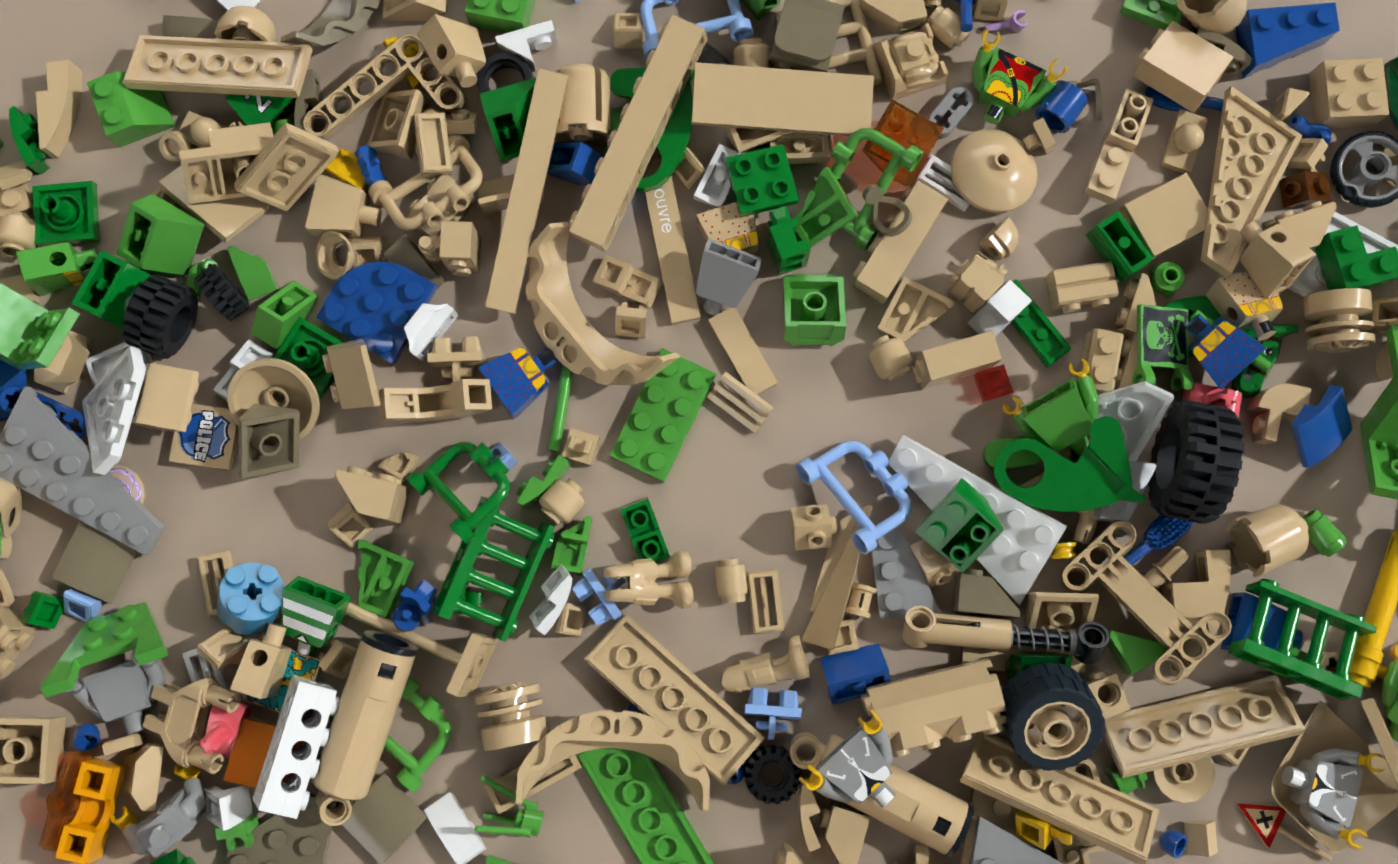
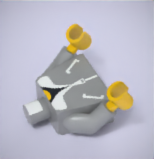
M873 709L870 710L872 719L868 722H863L861 717H859L858 722L860 725L816 766L817 770L812 765L807 766L812 772L811 777L808 779L799 777V781L809 790H816L826 798L844 803L855 800L860 804L870 795L881 808L894 798L895 793L884 782L893 773L889 767L893 761L890 739L882 726L881 719Z
M1331 748L1315 753L1311 760L1302 758L1297 768L1287 766L1282 773V782L1292 787L1291 802L1300 806V813L1311 828L1337 840L1340 838L1345 839L1346 844L1351 849H1362V846L1352 842L1351 837L1352 834H1358L1363 838H1368L1366 832L1361 829H1353L1352 831L1344 829V827L1350 828L1364 774V769L1359 768V766L1364 765L1373 772H1382L1384 769H1374L1371 767L1370 760L1374 756L1385 757L1379 753H1370L1367 756H1362L1358 751Z
M176 764L174 773L186 780L184 787L156 808L155 811H152L138 824H136L137 816L125 806L122 807L124 814L121 818L118 819L111 815V822L123 831V835L136 854L146 855L151 853L153 857L157 858L195 827L206 811V800L200 780L197 778L200 773L199 767L183 768Z

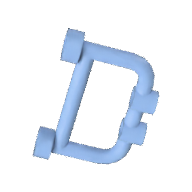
M643 0L640 6V15L646 35V41L642 45L646 60L652 49L656 50L660 41L658 39L659 32L656 31L652 15L653 6L663 2L673 5L680 0ZM727 0L730 16L696 23V25L705 28L706 33L729 29L731 39L736 42L749 39L754 33L751 20L743 17L739 0Z
M846 441L813 461L810 458L803 459L795 465V468L801 480L807 485L820 478L860 527V529L852 533V541L856 548L866 555L877 547V539L902 524L910 516L912 510L911 500L904 491L908 488L906 478L899 472L891 475L885 468L889 465V460L883 451L877 450L872 453L863 443ZM847 453L858 454L862 458L867 471L875 474L882 482L884 491L890 497H894L899 503V510L876 526L826 467Z

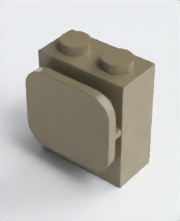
M785 0L768 63L771 65V68L827 72L845 6L826 0Z

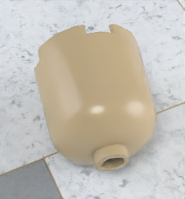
M1177 0V7L1196 29L1200 27L1204 30L1214 31L1223 35L1232 31L1241 23L1246 14L1247 0Z
M1279 504L1231 520L1226 526V532H1231L1232 542L1227 544L1234 561L1242 570L1247 568L1251 570L1253 577L1264 575L1300 558L1309 545L1306 521L1291 507Z

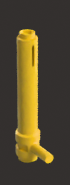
M1398 527L1396 531L1392 532L1364 616L1366 623L1377 627L1376 633L1357 638L1349 671L1351 681L1362 685L1363 688H1370L1371 682H1375L1376 677L1384 679L1387 667L1381 665L1384 656L1381 651L1398 603Z

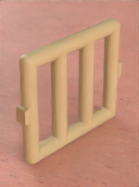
M826 0L844 5L845 7L850 6L854 22L840 25L837 38L858 33L862 47L861 49L832 55L828 69L865 60L869 75L874 76L873 87L880 85L883 78L864 11L861 9V1ZM781 10V11H778V12L776 13L777 25H778V22H779V19H780V15H781L782 10Z

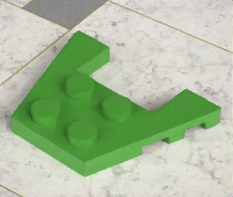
M147 603L127 605L117 612L105 616L98 615L86 622L41 684L40 690L44 696L48 698L74 689L81 667L136 649L134 657L139 665L168 656V651Z

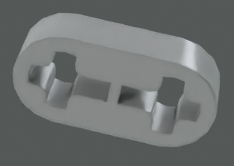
M964 87L952 89L932 112L927 122V130L931 136L938 139L946 138L966 116L974 99L968 89ZM962 97L964 99L963 105H959L955 111L951 109L955 99L958 100ZM947 115L949 118L945 127L942 126L938 129L935 126L937 121L942 120Z

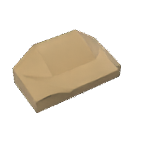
M70 331L49 367L34 369V381L67 394L70 385L77 382L90 354L87 347L91 339Z
M147 742L140 749L125 755L124 764L128 766L121 788L131 796L142 811H155L164 750V746L158 743Z

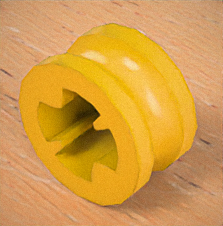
M1076 542L1057 543L1049 559L1076 558L1077 554L1073 551L1074 547L1077 546Z

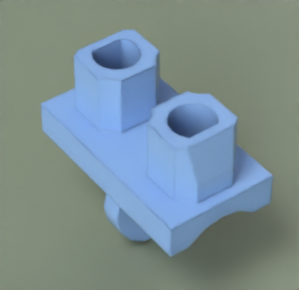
M591 569L584 572L583 578L574 585L572 591L580 602L592 594L596 595L600 604L588 612L595 625H601L610 619L613 621L618 619L622 614L614 602L605 600L604 591L621 587L626 583L624 578L621 577V579L614 581L613 578H603L602 576L601 578L607 585V588L604 589Z
M751 688L748 704L744 706L743 716L768 718V721L756 720V730L767 731V740H774L775 731L787 732V723L776 722V718L799 720L801 718L802 708H798L797 691L780 690L779 706H768V689Z

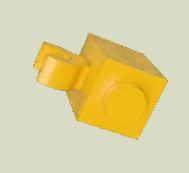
M1022 810L1016 813V837L1043 850L1046 849L1054 837L1063 844H1072V833Z

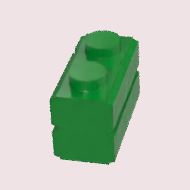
M1116 211L1097 224L1085 235L1105 262H1113L1115 276L1120 283L1154 260L1149 251L1143 248V243L1119 211Z

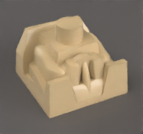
M929 23L924 24L921 29L899 35L890 41L886 38L875 42L873 45L881 75L891 101L946 83L948 71L944 61L939 62V56L934 50V35Z

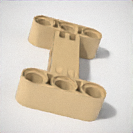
M1117 521L1066 566L1062 575L1063 587L1069 593H1083L1098 581L1167 649L1153 665L1152 673L1155 680L1161 685H1174L1230 634L1232 628L1231 621L1225 614L1216 611L1208 613L1193 626L1123 558L1133 547L1137 534L1136 529L1129 522ZM1118 530H1123L1128 533L1130 541L1125 544L1117 543L1113 539L1112 534ZM1094 551H1102L1106 554L1108 561L1103 565H1097L1091 561L1090 555ZM1077 571L1082 573L1085 577V582L1080 586L1070 584L1067 576L1071 572ZM1217 620L1223 627L1222 634L1218 636L1210 634L1206 628L1207 621ZM1184 642H1195L1200 648L1199 655L1197 657L1186 655L1183 651ZM1164 662L1172 663L1177 670L1176 677L1173 679L1163 677L1160 673V665Z

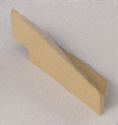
M870 505L862 508V511L868 518H870L872 506ZM850 515L836 522L837 534L832 535V547L826 549L809 608L813 615L801 640L830 650H835L860 556V551L854 545L851 537L852 533L860 529V527Z

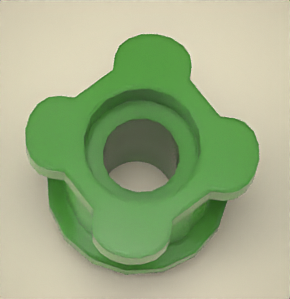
M1174 262L1154 265L1150 269V283L1153 293H1161L1166 298L1172 297L1184 282L1185 274L1183 269Z
M1110 768L1105 770L1113 788L1128 796V793L1138 788H1146L1144 782L1148 780L1146 773L1121 778L1119 770L1113 772Z

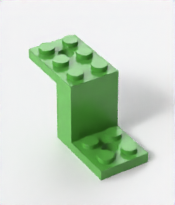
M0 283V360L19 370L48 368L80 313L69 307L48 311Z
M1391 324L1386 331L1393 378L1361 421L1360 427L1370 494L1398 500V472L1395 470L1398 469V325Z

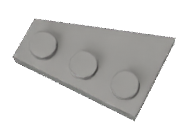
M900 525L877 539V547L870 553L874 586L877 588L875 595L878 618L906 616L907 611L914 606L928 607L934 613L941 612Z

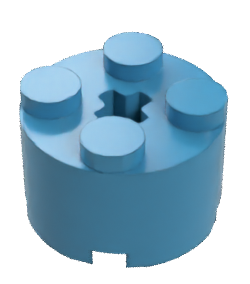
M245 563L228 569L221 581L217 599V614L223 624H227L232 628V631L238 634L256 635L266 631L268 623H274L277 620L282 608L284 583L275 567L259 563Z

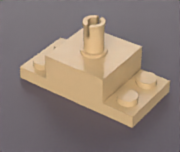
M238 121L239 126H236L235 122H233L228 128L207 130L210 147L179 151L189 204L246 197L247 195L235 191L234 183L273 138L271 124L246 125Z

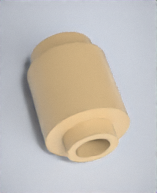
M938 6L926 22L929 23L933 35L951 49L955 45L960 47L970 35V32L961 31L960 16L948 7L944 9L942 6Z
M738 558L720 560V566H716L714 569L717 595L721 596V603L746 601L745 593H748L745 563L739 564Z

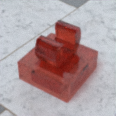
M1004 364L973 375L983 403L1014 393Z

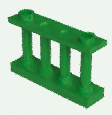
M481 496L476 509L488 498ZM497 507L471 530L475 536L467 544L463 540L461 541L431 611L449 620L452 613L456 614L459 612L495 627L492 635L506 642L508 636L513 635L518 624L516 617L544 551L548 550L553 543V530L555 527L540 522L536 530L500 514V510ZM496 525L531 540L532 543L526 557L523 558L488 543L485 537L489 528ZM484 554L520 569L513 587L476 572L473 565L477 555L481 556ZM472 583L508 598L501 616L463 601L460 595L464 585Z
M1260 579V581L1246 585L1245 591L1259 596L1249 637L1231 642L1228 654L1340 700L1361 698L1363 686L1351 681L1349 671L1357 638L1376 633V626L1366 623L1365 618L1359 615L1344 614L1280 588V584L1273 580ZM1272 602L1288 608L1278 648L1275 649L1264 646V641H1262ZM1300 613L1316 619L1307 659L1303 661L1293 658V653H1291ZM1329 625L1345 631L1336 670L1332 673L1323 670L1320 664Z

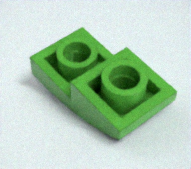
M559 455L555 461L550 459L542 473L545 476L543 481L532 476L529 481L525 479L516 493L519 496L517 503L524 507L535 503L554 481L561 480L571 466V463Z

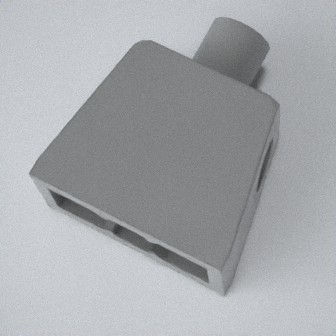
M708 238L702 254L696 294L706 298L703 305L704 311L717 315L720 313L722 305L736 308L756 278L762 258Z

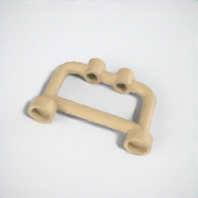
M451 134L448 136L451 163L453 166L461 161L471 175L470 180L461 187H450L446 192V196L436 203H425L421 207L420 213L414 217L405 218L395 202L437 175H421L419 172L394 189L385 180L377 181L369 188L368 193L374 204L384 207L394 224L400 229L415 230L426 223L429 227L435 228L441 225V221H444L442 213L453 207L456 211H463L469 206L470 200L468 196L480 187L483 174L481 168L469 153L470 143L463 134Z

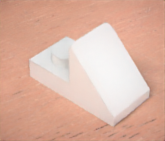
M552 20L495 36L500 52H510L519 55L528 63L533 71H536L530 50H545L551 47L552 44L557 43Z
M1009 280L967 324L978 334L993 330L996 337L1032 300Z
M214 785L202 788L206 800V818L223 831L231 829L253 814L249 787L241 785L222 790Z

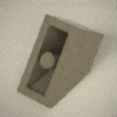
M966 569L964 574L955 575L952 611L1020 617V610L992 577L983 576V570Z

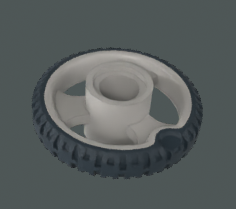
M1378 131L1359 133L1346 140L1337 149L1331 162L1330 175L1333 186H1335L1337 192L1346 201L1348 200L1350 203L1360 207L1374 208L1387 205L1398 199V165L1392 166L1391 159L1384 152L1373 151V144H1380L1389 148L1398 158V139L1392 135ZM1353 151L1360 160L1353 167V179L1345 180L1342 171L1343 162L1348 152ZM1366 164L1375 166L1378 174H1370L1366 170ZM1383 179H1388L1395 185L1391 191L1380 196H1366L1363 194L1364 188L1374 187Z

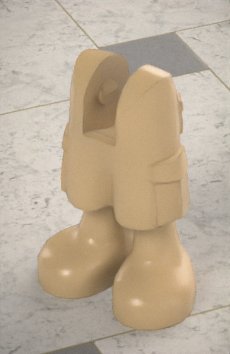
M677 551L669 561L658 565L652 558L636 559L628 564L605 568L603 578L621 579V577H627L628 589L616 588L604 591L605 600L631 602V604L655 605L658 598H666L672 600L679 608H690L694 597L693 588L688 581L669 584H657L655 582L656 578L688 577L691 572L689 553L687 551Z
M800 635L790 638L788 653L779 659L773 660L771 652L726 664L721 677L723 688L729 692L740 693L757 686L777 684V681L810 678L808 661Z

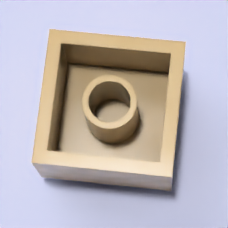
M1383 58L1324 60L1309 73L1315 124L1327 126L1329 129L1373 127L1389 115Z
M0 716V783L47 784L62 780L66 716Z

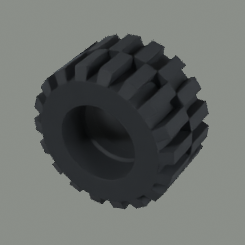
M156 274L149 276L136 289L128 303L122 329L125 343L162 359L174 356L185 344L194 327L198 310L197 293L193 288Z

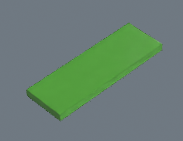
M618 748L595 749L576 755L640 864H714L651 757L639 752Z

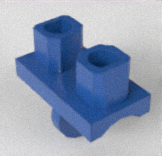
M423 579L413 591L406 587L400 594L401 605L393 614L394 625L403 632H410L416 629L420 622L426 626L431 620V607L436 601L437 589Z

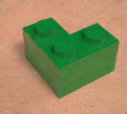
M1358 225L1325 234L1320 245L1315 247L1328 290L1344 288L1369 289L1398 279L1397 248L1392 247L1367 254Z

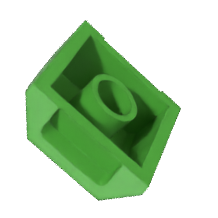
M791 274L783 276L785 341L794 346H833L844 340L847 326L843 276L832 274Z

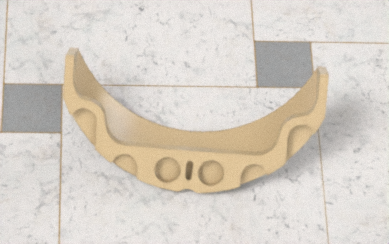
M567 222L548 224L530 246L528 257H531L526 295L527 301H531L535 315L534 325L547 348L553 350L555 357L575 374H581L595 380V383L603 385H632L647 381L679 359L680 356L677 352L663 356H647L629 352L614 345L596 331L581 311L571 288L567 268L569 224Z
M612 710L595 711L577 716L560 724L546 734L532 748L517 773L516 804L522 805L523 800L535 783L547 771L565 759L595 749L618 748L631 750L647 755L672 770L690 790L699 810L709 812L710 777L696 752L675 730L655 718L626 710L619 713Z

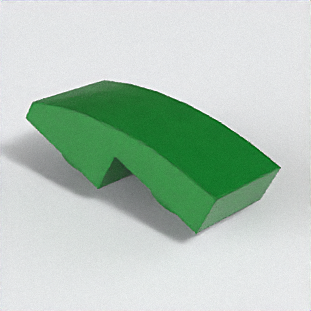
M12 106L9 109V121L15 145L26 165L41 175L50 167L43 159L47 156L46 153L39 148L38 121L30 112L23 113L17 107Z
M648 497L620 507L638 559L652 558L656 563L669 558L668 549Z

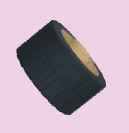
M1044 662L1043 664H1034L1024 670L1022 669L1013 678L1008 680L1007 685L1002 689L1006 711L1000 712L1001 715L1006 716V723L1002 725L1012 749L1023 762L1028 763L1031 767L1040 768L1045 771H1060L1079 765L1083 760H1087L1094 750H1097L1104 736L1105 719L1086 680L1076 670L1068 668L1064 664Z

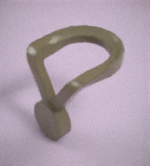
M1091 79L1081 83L1067 81L1076 85L1082 91L1095 92L1097 120L1102 119V96L1099 80Z
M871 184L864 189L862 197L868 204L872 205L871 223L876 230L885 236L893 237L901 234L908 228L912 221V213L902 200L883 196L882 189L876 184ZM878 203H890L900 208L904 212L903 221L894 228H885L878 219Z

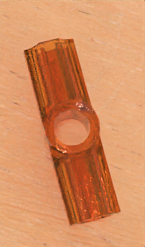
M65 751L55 789L46 799L48 814L38 845L44 850L57 851L64 825L71 823L76 816L81 796L73 794L81 763L95 759V756L81 751ZM65 794H67L71 799V805L69 808L66 807L63 802V797Z

